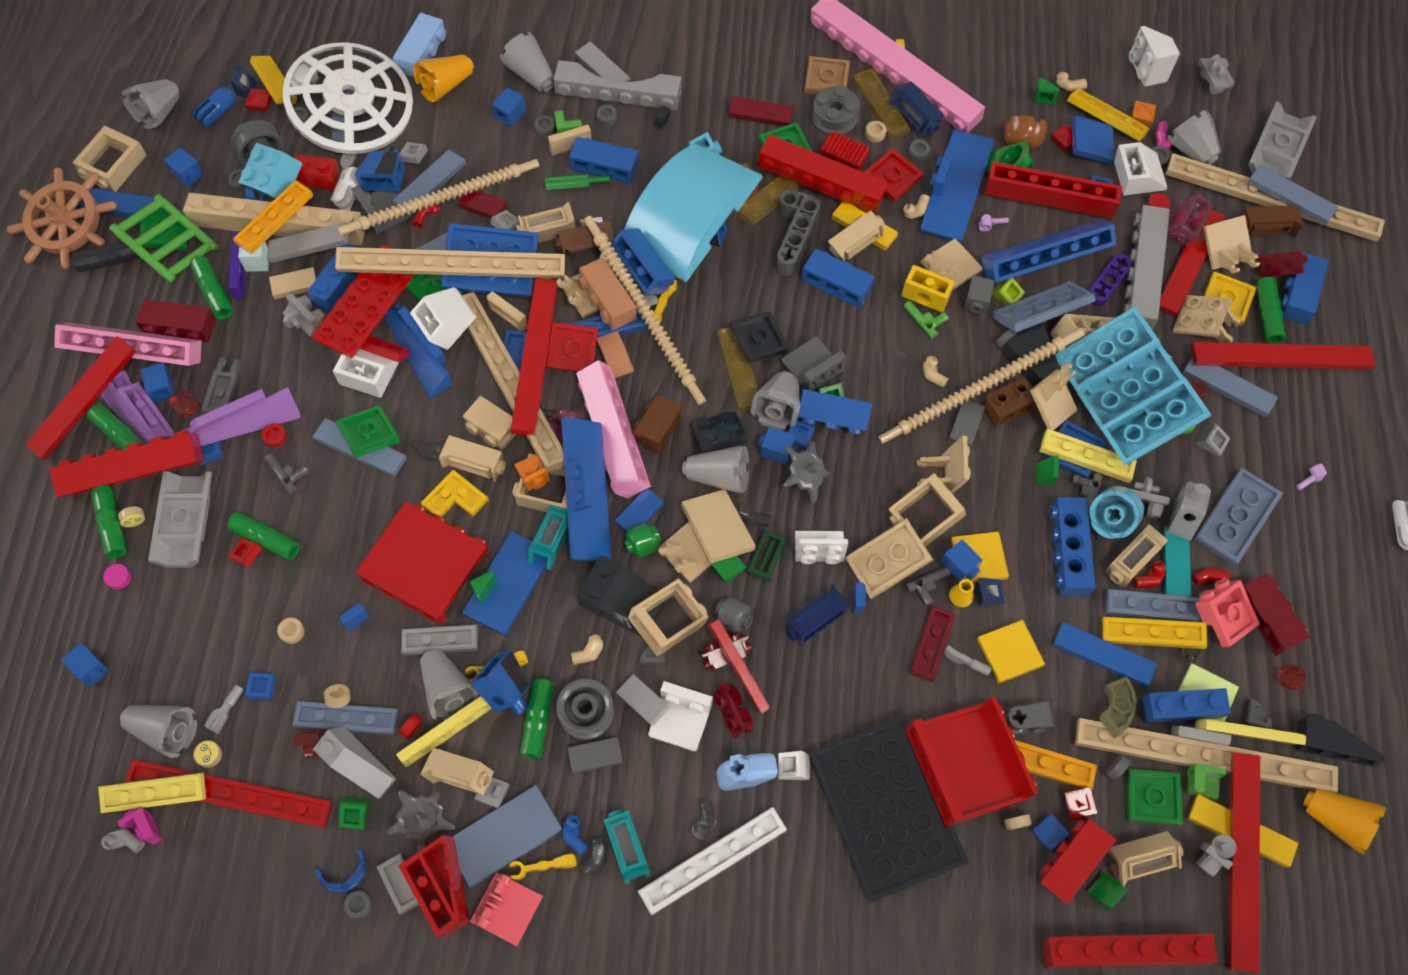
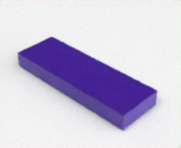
M240 231L232 232L229 290L235 300H243L245 292L246 271L238 257L239 246L233 240Z

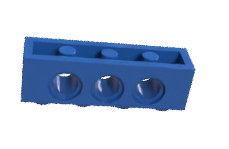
M1058 497L1053 506H1050L1049 511L1050 520L1054 521L1051 538L1052 542L1056 544L1053 561L1058 567L1055 584L1060 590V596L1089 597L1095 590L1087 498ZM1064 521L1072 523L1073 527L1067 526ZM1066 543L1072 544L1076 550L1070 549ZM1068 566L1075 567L1078 572H1072Z

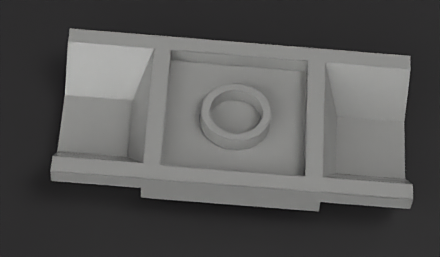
M1276 101L1248 164L1252 174L1261 164L1290 180L1317 117L1312 115L1299 119L1284 113L1281 103Z
M163 472L148 559L150 563L167 568H192L199 563L211 497L209 493L212 472H205L202 476H179L171 472Z

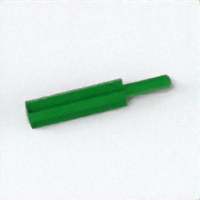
M588 174L544 178L546 190L589 187V184L610 182V176L588 177Z

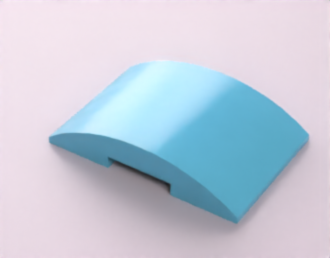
M697 144L690 145L672 157L649 182L635 204L625 229L639 228L672 274L687 282L712 248L709 243L732 210L739 211L763 177L761 174Z
M1136 306L1055 354L1060 367L1066 363L1073 365L1070 369H1067L1069 372H1076L1069 379L1070 384L1125 466L1212 416L1188 380L1183 377L1166 353L1159 339Z

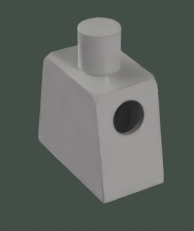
M1187 482L1175 498L1167 533L1191 541L1204 519L1208 507L1211 490L1205 484ZM1190 513L1188 516L1190 519L1188 521L1185 520L1183 516Z

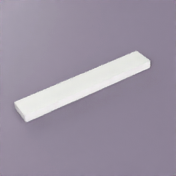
M772 807L638 890V893L650 914L654 915L783 834L787 829Z

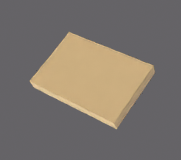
M725 489L682 501L681 507L711 564L755 549L756 545Z
M907 518L845 557L860 583H865L866 593L870 599L933 561Z

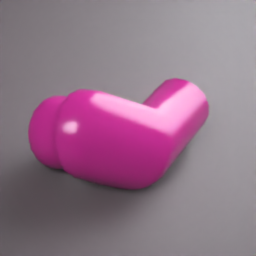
M1161 121L1158 124L1156 146H1164L1170 149L1171 142L1169 139H1165L1169 127L1166 121Z

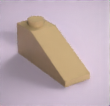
M1065 314L1050 333L1053 338H1062L1082 328L1085 336L1115 318ZM1078 340L1066 345L1065 348L1077 342Z

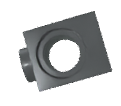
M972 275L964 309L972 313L986 314L995 280Z

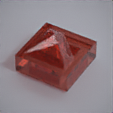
M187 388L166 400L181 420L201 407Z

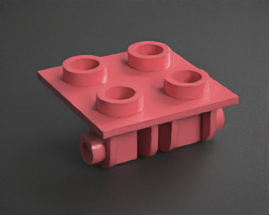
M496 872L470 922L518 946L543 896L518 884L508 876Z

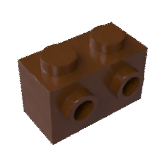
M1025 377L1018 380L1012 379L1004 387L999 389L993 388L984 395L985 397L981 405L985 406L984 412L995 428L1035 409L1036 402L1030 392L1032 387Z
M657 395L654 401H649L645 408V415L642 419H638L633 427L635 441L660 453L682 418V406Z

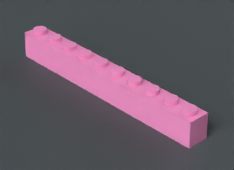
M820 0L811 8V22L816 28L822 29L831 39L837 40L846 50L855 53L861 61L870 64L876 72L885 75L893 84L901 86L912 81L944 115L943 119L951 123L956 130L969 133L983 119L985 106L839 1Z

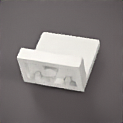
M795 531V561H801L803 564H813L816 561L826 562L827 564L844 562L848 539H844L843 531Z
M664 681L660 690L661 699L670 708L650 727L648 735L651 738L696 752L712 707L713 697Z

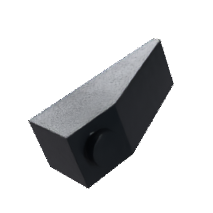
M1308 714L1297 722V733L1306 736L1305 745H1296V751L1369 767H1375L1385 762L1384 755L1336 722L1324 719L1322 715Z

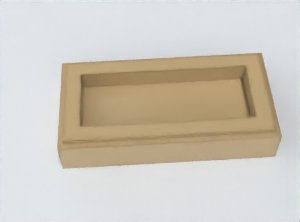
M589 125L548 136L551 154L556 155L572 150L577 137L592 139Z
M311 267L269 277L272 296L274 299H279L291 293L293 295L306 293L317 279L314 268Z
M493 291L487 295L490 310L519 331L524 332L527 329L526 315Z

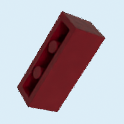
M143 299L135 323L143 333L202 340V342L209 343L216 318L208 307Z
M1269 573L1243 584L1260 623L1257 628L1275 656L1301 645L1310 638L1307 627L1298 619L1292 604L1284 598L1278 583L1271 578Z

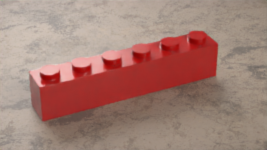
M773 135L768 136L759 152L757 167L839 199L844 203L852 204L864 211H872L876 214L885 197L889 182Z
M992 161L984 194L1113 219L1120 204L1122 186Z
M188 430L173 433L174 437L166 439L165 436L152 438L149 444L143 445L142 442L128 444V449L120 451L119 448L105 450V455L96 456V454L81 456V461L73 463V460L58 462V467L49 469L56 497H68L92 491V489L99 486H111L205 462L198 434H192Z
M1213 934L1048 937L1042 941L1045 969L1208 966L1218 962Z

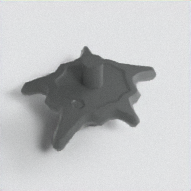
M810 441L808 448L798 453L785 446L784 450L790 454L792 463L789 468L791 476L784 483L783 487L797 484L799 489H806L810 496V503L814 505L817 500L818 487L822 485L823 478L829 475V472L824 468L823 460L817 456L815 442Z
M402 790L397 794L402 803L401 810L396 815L397 822L387 830L386 834L403 833L405 838L415 839L421 851L425 848V840L429 835L441 829L454 830L456 825L442 817L443 807L438 803L439 792H435L429 797L423 795L413 797Z

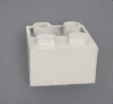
M1142 26L1129 52V60L1133 63L1137 76L1145 87L1167 82L1180 53L1171 37Z
M1141 142L1118 146L1114 164L1120 185L1122 186L1123 195L1167 189L1159 158L1155 151Z
M454 287L424 296L410 312L429 342L447 350L477 317L460 292Z
M360 349L352 359L341 354L333 373L340 385L381 398L399 362Z

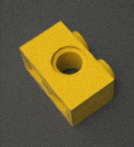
M913 265L905 281L902 297L943 313L952 294L955 281Z

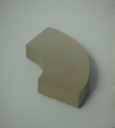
M1127 676L1107 684L1104 688L1108 696L1109 707L1101 713L1099 719L1114 739L1128 729L1135 716L1137 699L1134 688Z

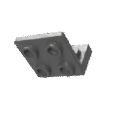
M359 185L351 188L356 204L366 217L368 214L373 215L374 212L379 213V210L385 211V208L391 209V206H393L392 200L401 193L400 191H376L369 194L368 191L363 192ZM404 213V217L399 215L398 219L393 217L392 221L387 219L386 223L381 221L380 225L375 223V227L372 228L377 235L413 217L415 214L413 213L409 216Z
M814 337L781 359V363L790 373L794 374L804 389L813 391L844 370L847 356L841 350L836 354H832L818 337Z

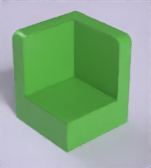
M563 110L555 111L557 133L582 126L581 120L564 121Z
M1195 763L1187 769L1186 794L1193 796L1199 794L1208 799H1218L1220 778L1226 775V769Z

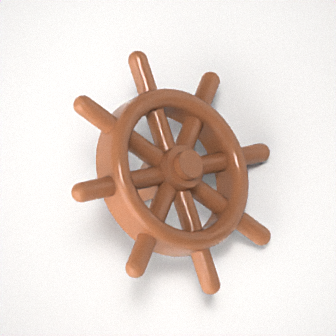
M57 167L53 170L54 183L44 186L34 195L25 189L19 191V195L27 200L28 203L24 209L22 222L9 225L7 232L14 234L24 231L29 240L34 243L24 256L26 263H32L38 254L44 250L49 253L60 254L61 267L68 269L70 267L69 252L81 248L89 240L98 246L105 245V240L95 234L100 222V213L115 210L117 204L114 201L98 204L95 197L89 192L99 180L98 173H91L85 182L80 185L75 182L64 181L63 170ZM65 195H73L69 202L65 204ZM84 200L86 207L75 210L79 203ZM41 211L45 212L46 217L39 218ZM85 217L82 225L76 222V219ZM48 226V228L40 236L38 228ZM68 230H74L75 233L68 237ZM58 231L59 240L50 241V239Z

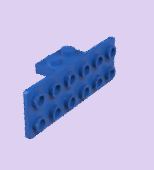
M956 129L953 130L944 156L939 155L936 165L939 171L938 173H933L930 185L934 187L921 224V232L949 240L956 239L959 243L962 242L994 140Z
M564 417L561 419L571 559L597 562L600 555H603L612 560L602 424L600 422Z

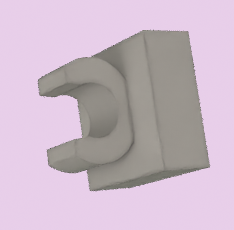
M491 777V782L486 788L484 795L481 796L477 793L474 799L477 802L498 809L501 807L510 785Z

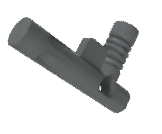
M272 453L264 457L289 494L297 490L294 484L296 480L298 481L302 476L309 473L305 465L296 471H293L290 465L282 468Z
M1095 473L1091 480L1074 474L1071 483L1082 485L1081 495L1088 497L1087 507L1090 519V506L1095 498L1098 497L1103 476Z
M942 567L906 583L905 586L908 592L917 590L927 607L934 603L930 593H928L936 589L934 582L951 575V572L946 567ZM921 582L922 586H918L916 583Z

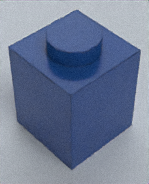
M506 88L492 104L494 118L510 127L526 111L524 97L519 92H514L509 88Z
M181 147L164 160L170 173L186 187H189L204 175L198 162Z
M164 362L152 364L141 369L145 391L154 403L177 396L172 374Z
M769 427L766 434L762 433L758 443V447L761 448L760 457L787 465L790 454L784 450V447L786 446L793 450L796 435Z
M962 539L944 554L941 563L960 582L963 579L968 578L972 580L981 571L979 567L983 560Z
M82 642L61 659L68 669L88 687L99 682L109 670L93 651Z

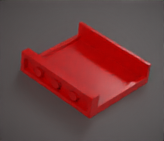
M405 502L359 566L356 574L360 581L442 626L447 619L445 612L482 557H489L490 553L487 543L476 536L472 538L466 535L467 532L456 525L452 527L446 524V520L435 514L432 516L426 513L427 511L422 506L416 503L411 505Z
M992 696L985 703L923 721L921 718L912 721L905 729L946 827L1027 801L1038 793L1036 781L1029 774L1025 765V757L1015 743L1014 732L1008 727L1004 718L1003 708L997 702L995 696Z

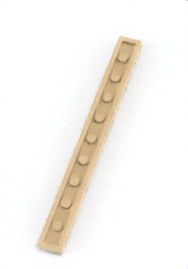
M1172 154L1165 175L1262 206H1289L1248 183L1250 177L1177 154ZM1337 205L1338 208L1325 225L1377 242L1381 237L1385 220ZM1300 212L1301 218L1322 224Z
M337 247L335 269L337 272L564 279L565 254Z
M471 292L462 295L477 316L467 327V330L514 412L520 372L475 293ZM539 408L536 434L526 436L543 467L549 472L564 466V453L561 444Z
M1082 718L1077 720L1076 746L1187 767L1198 763L1226 769V774L1231 775V753L1259 755L1261 781L1314 791L1318 788L1333 793L1338 792L1337 766L1130 727L1114 739L1102 722Z

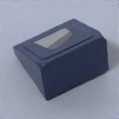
M237 65L230 82L237 96L248 97L250 89H255L257 81L241 66Z
M978 578L976 588L980 606L1005 603L1000 580Z

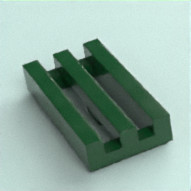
M764 530L746 574L750 576L751 574L755 575V578L765 579L764 581L769 583L787 538ZM767 537L772 538L759 569H754ZM776 541H779V546L767 573H764L763 571Z

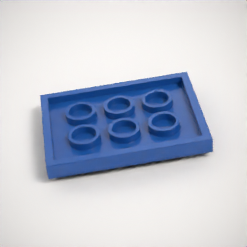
M449 223L446 250L537 253L539 234L538 232ZM443 275L441 287L444 290L454 287L458 291L490 294L493 291L497 295L532 298L534 278Z

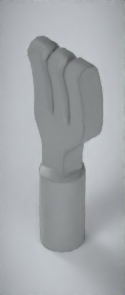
M343 153L340 161L342 171L347 167H354L357 154Z
M947 646L943 652L946 658L957 664H966L971 669L986 676L991 672L992 667L967 657L951 646Z
M235 684L222 707L215 709L209 716L205 724L207 729L214 731L216 734L220 733L228 719L229 710L234 706L244 689Z

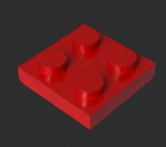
M893 148L864 171V173L889 182L885 196L893 203L918 183L924 175L921 170Z
M553 322L547 369L579 372L593 364L598 328Z

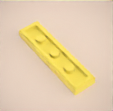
M1046 429L1040 447V452L1059 456V459L1127 483H1130L1133 479L1137 460L1125 466L1115 452L1059 432Z
M480 696L396 755L405 767H409L432 751L433 748H436L487 713L492 707Z
M1198 719L1195 722L1196 729L1292 745H1305L1306 736L1304 734L1210 719Z
M204 772L98 787L101 813L206 799Z

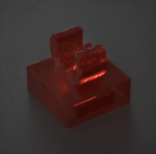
M325 731L298 733L293 736V746L303 745V757H314L318 754L313 748L323 737Z

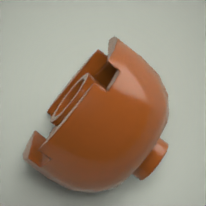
M1013 116L1009 122L1007 119L1005 120V141L1008 145L1026 141L1029 144L1028 152L1035 150L1044 142L1048 124L1043 119L1040 120V123L1034 121L1035 117Z

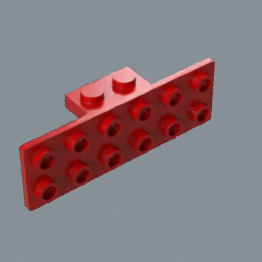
M381 245L380 247L384 249H392L386 245ZM360 272L312 334V339L351 359L354 358L416 274Z

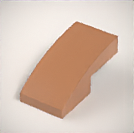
M618 331L597 338L603 360L611 367L615 379L634 373Z

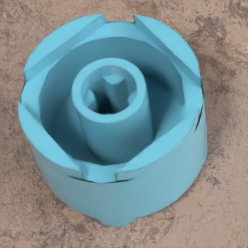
M1121 486L1108 488L1096 497L1090 506L1089 514L1092 527L1097 533L1106 538L1126 537L1140 524L1144 514V504L1140 497L1129 488ZM1115 509L1120 511L1118 516L1113 514Z

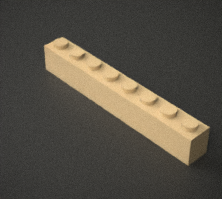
M189 193L183 212L197 227L242 231L271 202ZM302 206L272 235L286 237L342 222L348 224L357 221V218L362 216V214L355 211ZM359 229L350 232L348 243L362 245L365 230Z

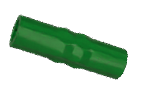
M203 256L194 258L190 262V267L215 318L225 319L231 316L233 309L209 260Z
M1265 277L1256 283L1261 320L1263 322L1266 342L1278 344L1286 340L1281 301L1279 299L1276 279Z
M97 404L88 411L87 418L122 450L128 449V444L142 442L143 445L146 444L102 404Z
M109 486L96 487L92 489L91 497L105 556L110 559L122 557L127 553L112 488Z
M239 511L234 512L229 518L227 524L229 530L258 543L263 549L269 550L288 561L294 559L300 549L299 542L278 532L276 529Z
M534 679L532 682L519 753L524 758H541L554 687L552 681Z

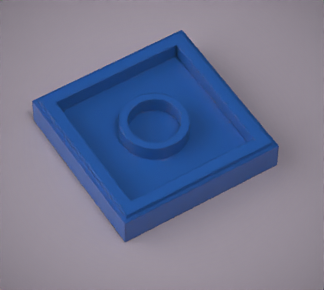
M1074 116L1071 120L1073 154L1111 164L1115 160L1113 126Z
M1067 420L1063 422L1058 431L1061 434L1104 448L1107 443L1106 440ZM1045 454L1043 459H1048L1053 456ZM1059 459V467L1079 475V477L1088 478L1091 472L1090 469Z

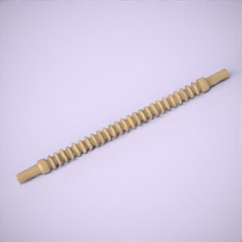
M537 159L520 165L512 164L509 168L504 167V170L493 171V174L490 172L487 176L483 174L482 178L479 176L476 177V180L472 178L471 182L466 180L465 184L463 182H460L459 186L455 184L454 188L449 186L448 190L443 188V191L437 190V193L432 192L431 195L420 196V199L414 198V201L409 200L408 203L404 201L402 205L397 204V207L391 206V209L385 208V211L379 210V213L374 212L373 215L368 214L367 217L364 215L357 218V221L337 227V232L341 236L359 229L362 231L370 228V225L375 227V223L380 225L381 221L386 223L387 219L392 221L393 217L395 219H398L399 215L404 217V213L409 215L410 211L415 213L416 209L419 211L422 210V207L427 209V205L432 207L433 203L436 205L439 204V201L444 203L445 199L449 201L450 197L455 199L456 195L461 197L462 194L467 195V192L478 191V188L489 187V184L492 186L495 185V182L499 184L500 180L504 182L506 178L510 180L511 177H519L523 172L538 168L539 163Z
M587 216L584 222L594 236L593 241L596 246L600 247V251H603L602 255L606 257L607 262H610L609 266L613 267L612 271L616 272L615 276L619 277V282H623V288H626L625 291L629 293V297L633 298V303H636L635 306L639 309L638 313L642 314L641 318L646 319L645 324L649 325L648 329L652 330L651 334L656 335L655 340H659L658 345L662 346L661 350L666 352V357L669 356L668 361L672 362L671 366L676 368V373H679L678 378H682L681 383L684 387H688L699 406L706 402V399L695 383L696 378L693 374H690V369H686L687 364H683L684 359L679 358L680 353H676L677 348L673 347L674 343L669 342L670 337H666L667 332L663 331L664 327L659 326L661 322L656 321L657 316L653 315L654 311L649 310L651 306L646 305L647 300H643L644 295L640 294L641 290L636 289L637 284H633L634 279L630 278L631 274L627 273L628 269L623 268L624 263H620L621 258H617L618 253L614 252L615 248L610 247L611 242H608L606 234L600 231L592 216Z
M1079 328L1062 338L1056 337L1052 340V343L1047 342L1046 346L1041 345L1040 350L1036 348L1035 352L1030 351L1029 356L1025 354L1023 359L1018 358L1017 362L1012 361V365L1006 364V368L1001 367L1000 371L995 370V374L989 373L988 378L984 376L982 381L978 379L977 384L973 382L971 387L967 385L965 390L960 389V393L954 392V396L949 395L948 399L943 398V402L937 401V405L931 404L930 409L926 407L924 412L920 410L919 415L915 413L913 418L908 417L907 421L902 420L898 422V426L878 436L880 442L884 444L901 434L906 435L911 432L912 428L915 430L917 425L922 426V422L928 423V419L934 420V416H940L939 413L945 414V410L951 411L952 406L956 408L958 403L962 405L963 400L967 402L969 397L974 398L975 394L980 395V391L986 392V388L991 389L992 385L997 386L998 382L1003 383V379L1008 380L1010 375L1014 377L1015 372L1019 374L1021 369L1025 371L1027 366L1032 367V363L1038 364V360L1043 361L1044 357L1049 358L1050 354L1055 355V351H1063L1066 345L1085 336L1084 330Z

